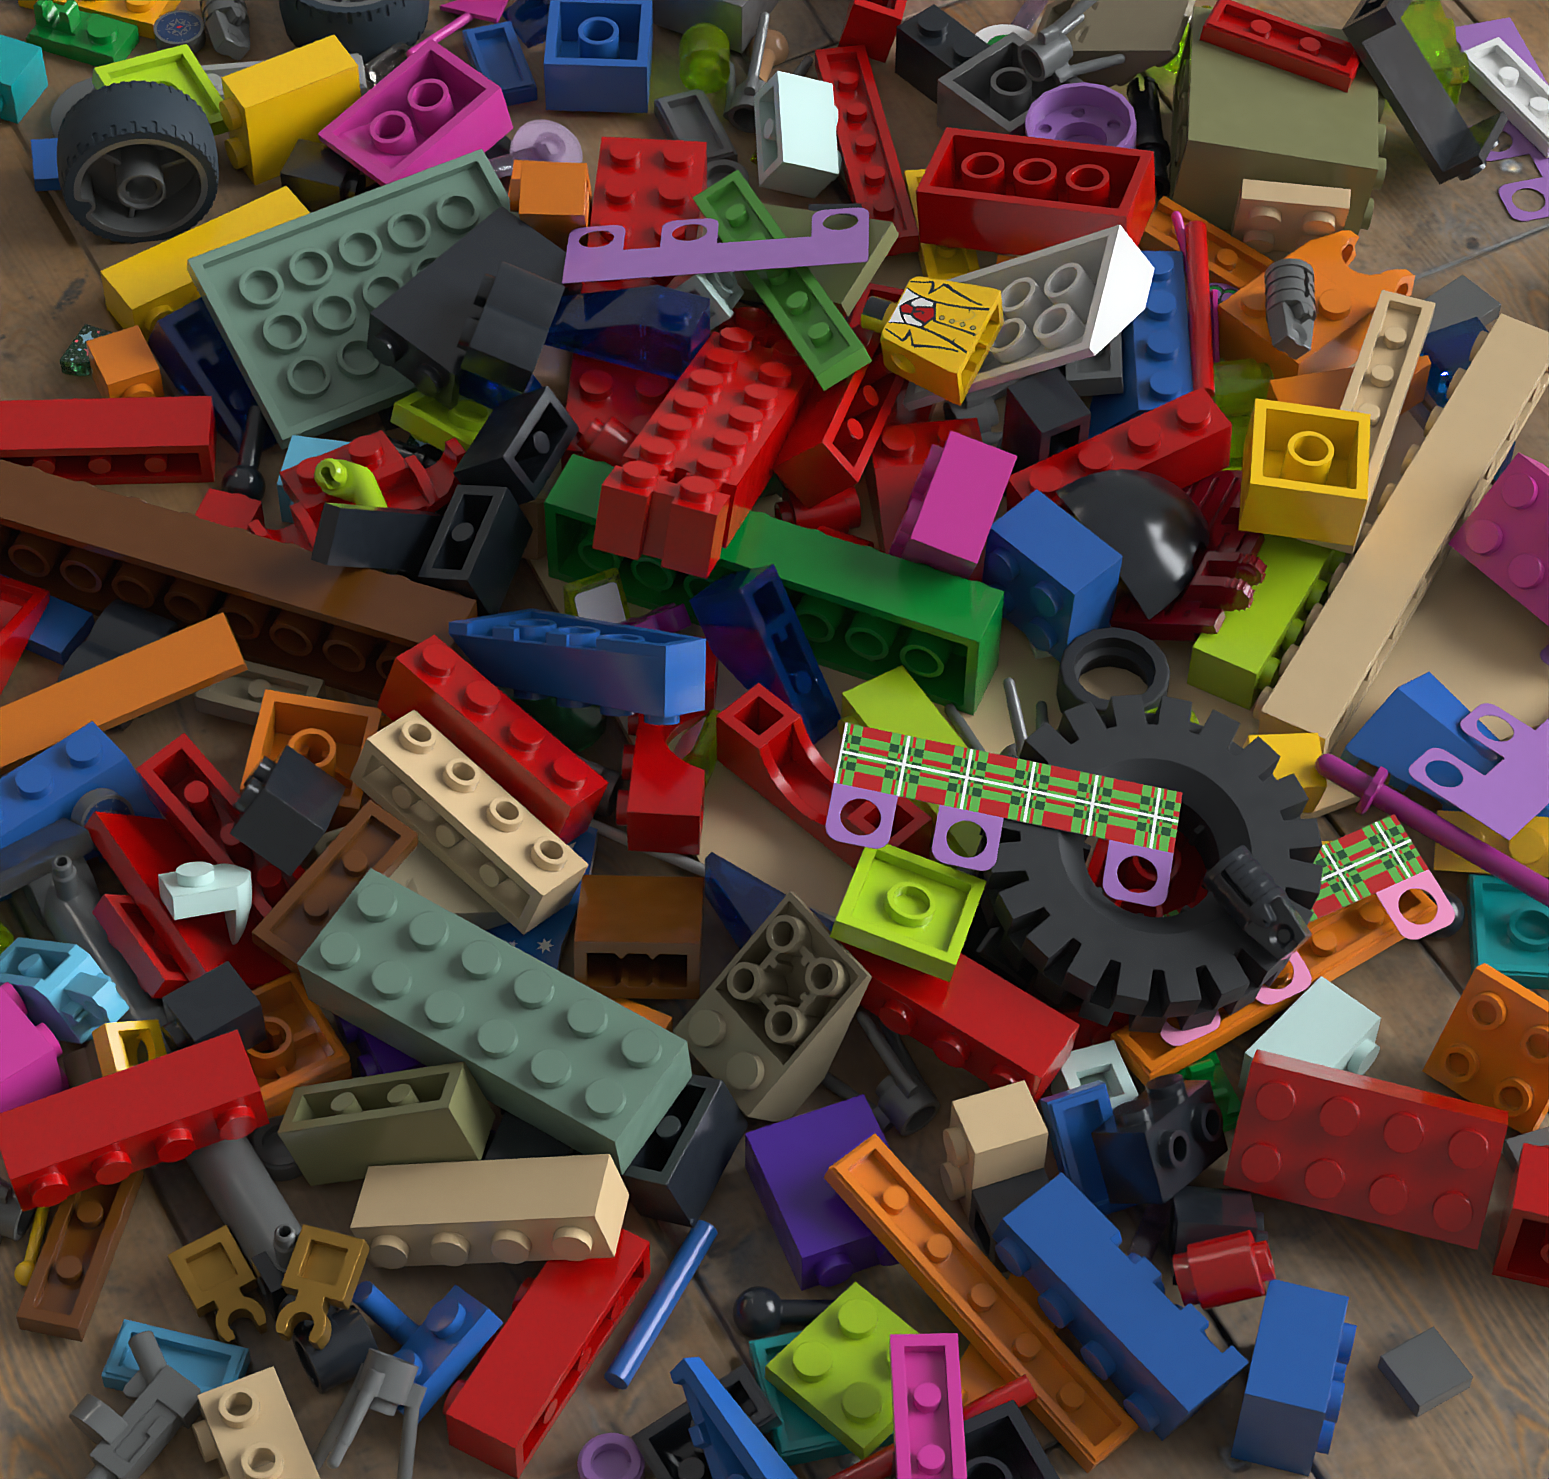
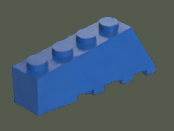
M1141 251L1155 269L1145 309L1122 330L1123 393L1093 396L1089 409L1091 419L1088 439L1193 391L1183 251Z
M532 608L449 622V635L478 671L493 685L514 689L515 698L538 700L552 696L556 697L557 706L566 708H584L594 704L600 706V714L621 717L640 713L644 714L645 723L653 725L680 723V715L705 710V638Z
M93 721L0 778V902L12 898V890L21 887L18 876L20 871L73 847L80 851L85 861L97 857L99 863L106 861L99 851L92 850L78 840L71 829L73 808L78 800L87 792L97 788L112 789L130 802L135 816L163 819L159 810L148 798L143 784L128 757Z

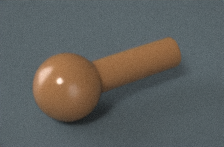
M767 29L759 79L766 83L773 66L783 63L789 54L787 39L782 33L773 29ZM755 35L751 39L749 45L750 57L752 55Z

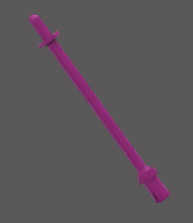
M1322 754L1316 759L1315 768L1321 776L1360 798L1355 808V812L1363 815L1366 813L1371 805L1390 816L1395 814L1400 822L1549 908V879L1386 786L1384 782L1388 776L1387 769L1380 766L1372 778L1332 754Z

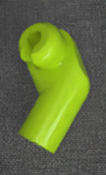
M333 458L324 459L317 464L314 472L315 482L325 493L355 503V505L388 508L375 476L367 467Z

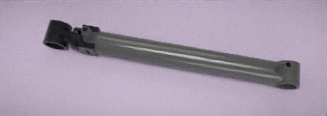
M73 847L20 871L18 876L21 887L39 923L43 927L48 926L56 942L77 944L89 953L103 973L111 977L112 982L116 984L117 992L130 1007L117 1022L158 1019L160 1028L167 1024L163 999L152 998L140 987L137 976L121 953L110 944L107 933L93 915L92 911L100 901L101 896L90 868L80 851ZM163 1037L167 1054L172 1053ZM142 1040L137 1049L138 1064L148 1061V1051ZM246 1136L237 1140H222L197 1149L185 1159L224 1225H227L256 1278L257 1292L276 1322L281 1310L287 1304L295 1301L297 1297L287 1294L281 1284L302 1228ZM330 1305L327 1317L331 1323V1337L322 1350L314 1349L309 1342L314 1321H301L294 1328L293 1333L295 1334H293L292 1340L296 1353L308 1378L320 1394L356 1377L361 1362L364 1363L369 1348L379 1351L370 1328L354 1305H350L348 1310L342 1309L338 1311L339 1307Z

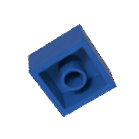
M550 0L544 55L546 110L648 113L653 53L652 0Z
M1036 489L992 524L987 537L982 583L1005 591L1002 618H1006L1026 634L1028 640L1035 648L1043 652L1047 651L1061 662L1063 651L1075 638L1093 629L1110 628L1111 624L1109 621L1113 615L1123 556Z
M1276 1279L1269 1281L1231 1458L1309 1476L1315 1452L1329 1454L1334 1427L1338 1420L1345 1388L1343 1381L1346 1367L1349 1364L1357 1325L1344 1322L1349 1300L1348 1296Z

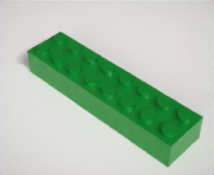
M572 454L545 499L548 577L588 590L614 582L617 584L622 601L649 610H654L672 602L675 603V606L684 603L692 624L866 681L903 665L931 702L942 706L953 704L958 711L973 716L998 667L1005 591L989 587L985 583L967 580L936 570L926 564L914 563L880 552L870 546L854 544L826 535L816 529H807L773 518L766 513L751 510L727 548H721L720 559L707 579L661 567L662 559L642 554L639 560H634L593 549L601 486L614 467L606 462H597Z

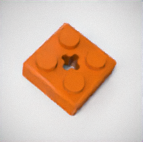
M291 972L251 990L262 1006L267 1039L250 1048L246 1053L260 1087L268 1118L285 1114L295 1087L353 1079L349 1054L319 1005L308 999L300 976ZM266 1050H270V1051H271V1053H262V1052H263V1051H266Z

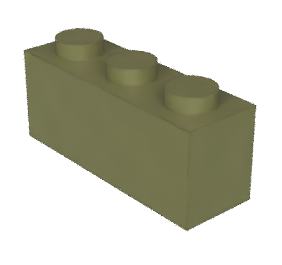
M465 1061L295 1087L278 1130V1135L309 1185L315 1186L364 1179L368 1166L480 1161L496 1115Z

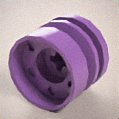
M1087 82L1063 84L1044 92L1030 105L1025 118V136L1136 149L1134 108L1122 94L1107 86Z

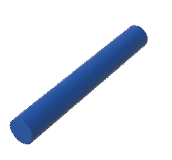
M698 1220L695 1227L689 1231L604 1374V1378L612 1386L622 1390L627 1389L718 1235L716 1228L710 1223Z

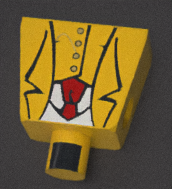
M922 276L909 280L898 303L871 296L867 300L861 316L862 328L881 333L880 341L883 361L889 371L960 406L1004 324L1001 290Z

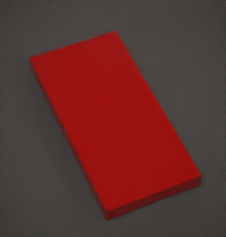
M97 811L92 814L84 826L87 834L190 982L229 961L250 990L291 973L286 966L252 943V931L258 925L250 915L238 943L232 945L224 912L174 920L160 898L158 874L175 872L177 867L185 863L203 861L167 819Z

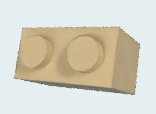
M1025 1080L952 1101L950 1128L943 1130L947 1162L940 1165V1174L947 1196L951 1201L959 1199L968 1221L972 1190L1044 1168L1048 1131Z

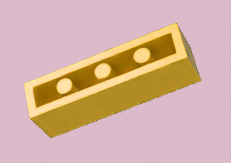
M284 186L101 270L100 274L107 310L123 329L138 325L147 343L209 315L210 313L187 271V259L307 215L310 212L287 186Z

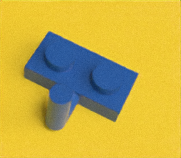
M370 1281L360 1283L356 1287L352 1298L353 1303L391 1338L402 1345V1348L392 1356L419 1366L414 1383L427 1387L419 1409L418 1423L504 1323L488 1307L456 1284L442 1300L432 1307L421 1325L410 1319ZM398 1404L396 1410L404 1415V1405Z

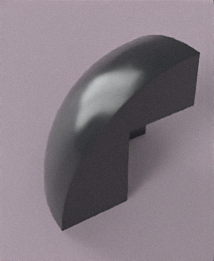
M1119 469L1097 472L1081 477L1055 491L1069 515L1123 556L1118 583L1130 601L1148 620L1169 605L1195 576V569L1191 559L1198 548L1208 547L1210 537L1209 526L1205 516L1194 501L1174 483L1149 472Z

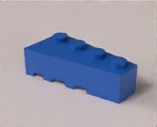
M1062 1172L1006 1215L993 1233L992 1237L998 1243L995 1246L996 1253L1005 1267L1015 1276L1021 1277L1024 1275L1040 1294L1037 1298L1038 1303L1048 1319L1059 1328L1067 1326L1083 1347L1080 1349V1352L1088 1367L1102 1380L1111 1379L1126 1397L1123 1404L1129 1416L1145 1432L1153 1430L1161 1441L1218 1396L1249 1363L1233 1345L1223 1353L1218 1350L1208 1339L1204 1331L1209 1327V1321L1191 1303L1182 1307L1178 1304H1173L1165 1296L1162 1273L1145 1256L1141 1257L1136 1253H1130L1126 1256L1118 1248L1122 1243L1120 1231Z

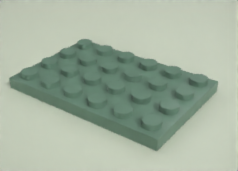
M483 149L187 259V271L281 450L289 447L292 435L316 437L394 406L395 402L418 391L413 382L391 366L381 364L372 352L367 349L370 312L499 207L502 206L510 212V198ZM511 212L520 219L518 212ZM557 308L549 331L558 334L562 339L575 334L577 318L572 309L564 313Z

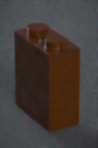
M583 875L574 937V979L608 998L699 1000L703 947L704 877Z

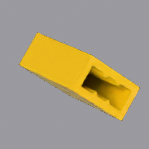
M335 35L221 77L224 100L219 102V109L229 129L230 137L224 141L227 156L235 169L242 168L252 183L258 185L280 176V172L299 138L322 143L319 140L318 133L361 98L358 64Z

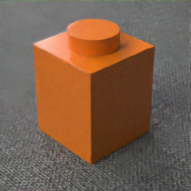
M138 325L86 341L93 380L102 398L164 397L160 368Z

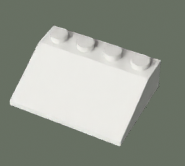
M1121 225L946 280L1001 290L1004 324L968 393L1095 356L1145 309L1155 268ZM909 381L903 404L911 411L946 399Z

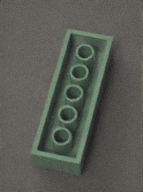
M372 868L369 869L297 962L308 999L428 1067L465 1061L486 1100L584 1155L610 1154L621 1176L692 1077L687 1041Z

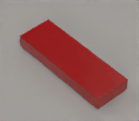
M1217 0L1203 25L1200 40L1344 92H1348L1363 63L1352 44L1348 41L1232 0Z

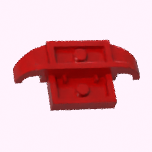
M382 430L371 435L361 436L349 444L320 456L307 458L298 465L279 472L284 491L294 503L289 506L294 524L277 530L265 528L258 519L247 524L254 535L281 543H293L305 550L313 551L324 504L355 505V503L325 493L315 482V468L318 463L327 458L342 459L367 467L375 476L388 508L423 510L435 513L451 500L457 485H461L454 476L453 471L466 451L456 438L445 441V450L442 457L437 463L425 469L415 455L403 458Z

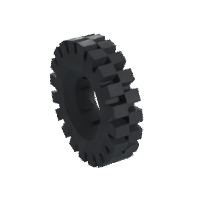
M1141 694L1111 696L1104 715L1097 713L1091 701L1063 712L1058 730H1055L1048 722H1045L1025 739L1018 759L1182 792L1177 830L1189 839L1188 843L1191 846H1195L1200 853L1206 867L1205 875L1226 855L1236 848L1245 845L1251 852L1250 855L1260 862L1264 871L1268 872L1274 878V882L1286 892L1301 918L1308 925L1314 913L1311 909L1320 894L1323 866L1314 864L1322 848L1317 818L1301 819L1300 816L1309 798L1294 773L1278 780L1273 776L1281 756L1258 736L1244 749L1233 742L1241 723L1214 709L1204 726L1190 722L1193 702L1162 696L1156 713H1145ZM1004 818L995 865L986 871L976 870V877L987 881L979 902L988 928L1002 926L1005 930L999 948L1015 970L1018 972L1027 965L1032 964L1039 971L1033 988L1056 1005H1059L1069 992L1083 999L1078 1016L1108 1027L1114 1011L1129 1014V1031L1160 1033L1167 1017H1176L1181 1031L1209 1025L1212 1023L1219 1008L1223 1007L1231 1016L1253 1002L1262 985L1265 984L1270 987L1291 957L1278 960L1238 926L1234 917H1231L1225 911V907L1217 902L1210 890H1208L1207 896L1196 906L1190 908L1188 905H1185L1179 914L1173 916L1148 917L1144 916L1143 913L1134 914L1120 908L1103 895L1104 891L1101 887L1097 888L1087 871L1085 863L1091 850V845L1084 842L1088 837L1087 835ZM982 828L979 834L982 837L976 856L983 852L987 844V837Z

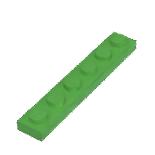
M739 170L734 171L693 197L704 218L718 221V238L721 243L787 238ZM807 266L741 271L823 391L872 362L864 345Z

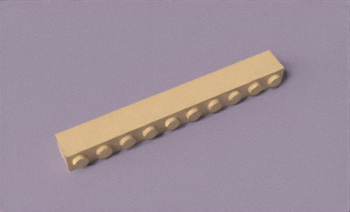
M1501 313L1489 333L1483 330L1479 333L1469 356L1470 366L1467 370L1458 368L1451 380L1446 396L1449 399L1444 408L1435 406L1424 429L1423 436L1426 437L1421 446L1412 444L1401 466L1400 475H1402V478L1398 485L1389 483L1386 486L1377 506L1376 513L1379 516L1375 523L1372 525L1365 522L1362 526L1353 552L1355 556L1349 565L1341 562L1337 567L1328 588L1330 597L1326 604L1316 603L1312 608L1304 626L1303 634L1306 637L1300 647L1291 644L1286 651L1278 671V676L1281 678L1275 688L1266 686L1261 692L1253 711V718L1259 720L1257 735L1318 733L1322 754L1332 753L1451 551L1452 547L1448 543L1478 505L1548 386L1549 332Z

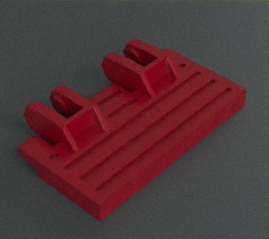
M1221 470L1182 488L1205 516L1210 531L1208 547L1198 548L1191 559L1195 569V576L1169 605L1150 620L1124 593L1112 619L1109 621L1111 627L1136 631L1150 640L1196 642L1201 633L1218 634L1226 618L1224 611L1238 610L1240 612V610L1245 611L1246 608H1250L1255 592L1252 586H1258L1259 583L1262 584L1266 576L1267 565L1264 564L1260 557H1256L1265 541L1263 533L1239 530L1242 470Z

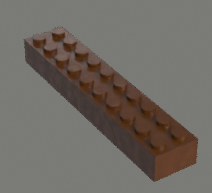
M0 459V574L48 590L51 596L91 612L98 617L112 601L119 599L177 622L179 631L223 612L245 661L322 679L325 682V686L378 702L395 658L434 634L478 671L449 635V622L478 617L477 603L474 599L464 597L455 591H443L416 583L401 575H389L364 567L325 565L311 560L312 551L305 550L293 543H281L251 534L242 528L227 527L200 519L188 512L173 511L147 503L137 497H126L96 488L87 482H75L45 473L33 466H21Z

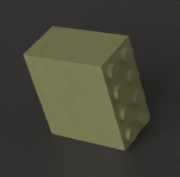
M1193 6L1173 85L1171 160L1169 167L1171 187L1168 198L1220 229L1231 230L1243 179L1351 189L1350 210L1343 230H1351L1357 235L1360 229L1368 230L1374 208V199L1370 198L1372 189L1381 190L1385 178L1386 158L1378 156L1381 155L1383 150L1386 124L1378 123L1383 115L1385 97L1378 90L1379 87L1364 63H1362L1348 92H1344L1200 40L1203 25L1212 9ZM1297 23L1350 42L1342 29Z

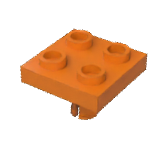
M1483 963L1473 971L1422 1071L1472 1103L1508 1111V1125L1521 1134L1538 1130L1549 1110V1002L1488 964Z

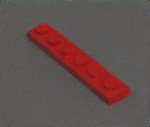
M865 44L815 50V69L818 80L833 84L834 106L838 109V123L836 126L837 150L841 153V165L852 204L862 203V208L869 212V219L893 222L899 236L886 256L919 252L918 228Z

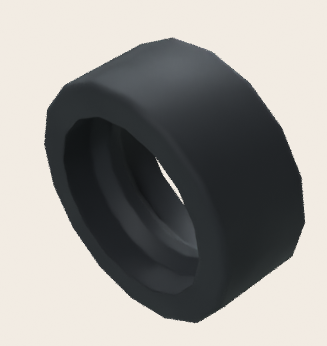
M1116 627L1093 629L1075 638L1063 651L1056 690L1062 714L1066 710L1089 701L1092 702L1099 715L1105 714L1110 700L1091 694L1079 683V678L1082 674L1095 668L1116 667L1126 669L1139 676L1148 686L1146 692L1141 694L1145 713H1156L1162 696H1167L1170 669L1166 655L1154 641L1136 631Z

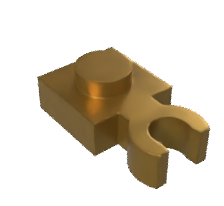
M303 1224L281 1284L287 1294L297 1296L295 1301L287 1304L278 1315L276 1332L282 1340L290 1342L295 1326L301 1321L311 1320L314 1321V1327L310 1332L309 1342L314 1349H324L330 1340L332 1331L330 1320L327 1317L329 1307L332 1305L349 1309L370 1250L365 1240Z
M227 1225L168 1254L169 1264L198 1318L215 1309L217 1310L216 1328L221 1342L237 1346L230 1326L233 1321L241 1317L251 1319L260 1335L267 1332L264 1309L256 1300L243 1296L257 1288L256 1278Z

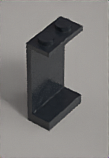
M1361 0L1342 30L1440 185L1455 177H1458L1460 181H1464L1475 176L1487 165L1485 160L1490 151L1499 143L1498 137L1508 121L1504 111L1468 128L1401 20L1402 15L1412 0Z
M501 206L370 312L367 349L372 352L381 364L391 366L413 382L423 395L436 399L451 410L458 404L461 376L467 372V370L460 368L466 351L456 346L468 316L479 319L483 308L474 305L473 302L485 273L496 277L502 261L565 286L558 308L564 313L579 302L582 282L562 284L566 252Z

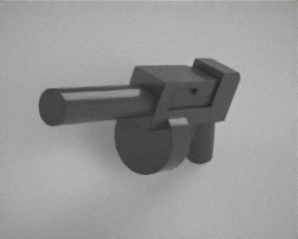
M152 1331L140 1332L128 1341L139 1370L123 1389L126 1398L136 1400L121 1417L108 1405L91 1394H86L69 1414L72 1422L97 1444L95 1449L89 1454L95 1466L84 1479H139L177 1434L176 1432L183 1425L189 1429L201 1415L197 1395L202 1393L200 1388L167 1365Z

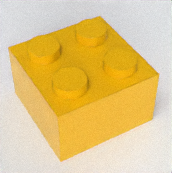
M1255 398L1243 449L1239 530L1354 546L1368 500L1371 414Z

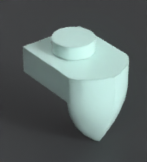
M189 862L177 867L175 872L158 874L160 898L174 920L224 912L232 945L238 943L245 930L252 905L251 871L233 864L212 865L207 862Z

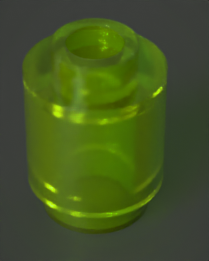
M698 23L684 33L680 40L679 76L682 83L689 90L699 89L703 90L705 94L714 93L722 89L730 77L729 40L722 30L711 23Z
M1253 358L1213 362L1215 397L1213 401L1225 416L1251 414L1255 398L1267 399L1269 381L1273 380L1274 377L1270 366L1266 362L1257 363Z

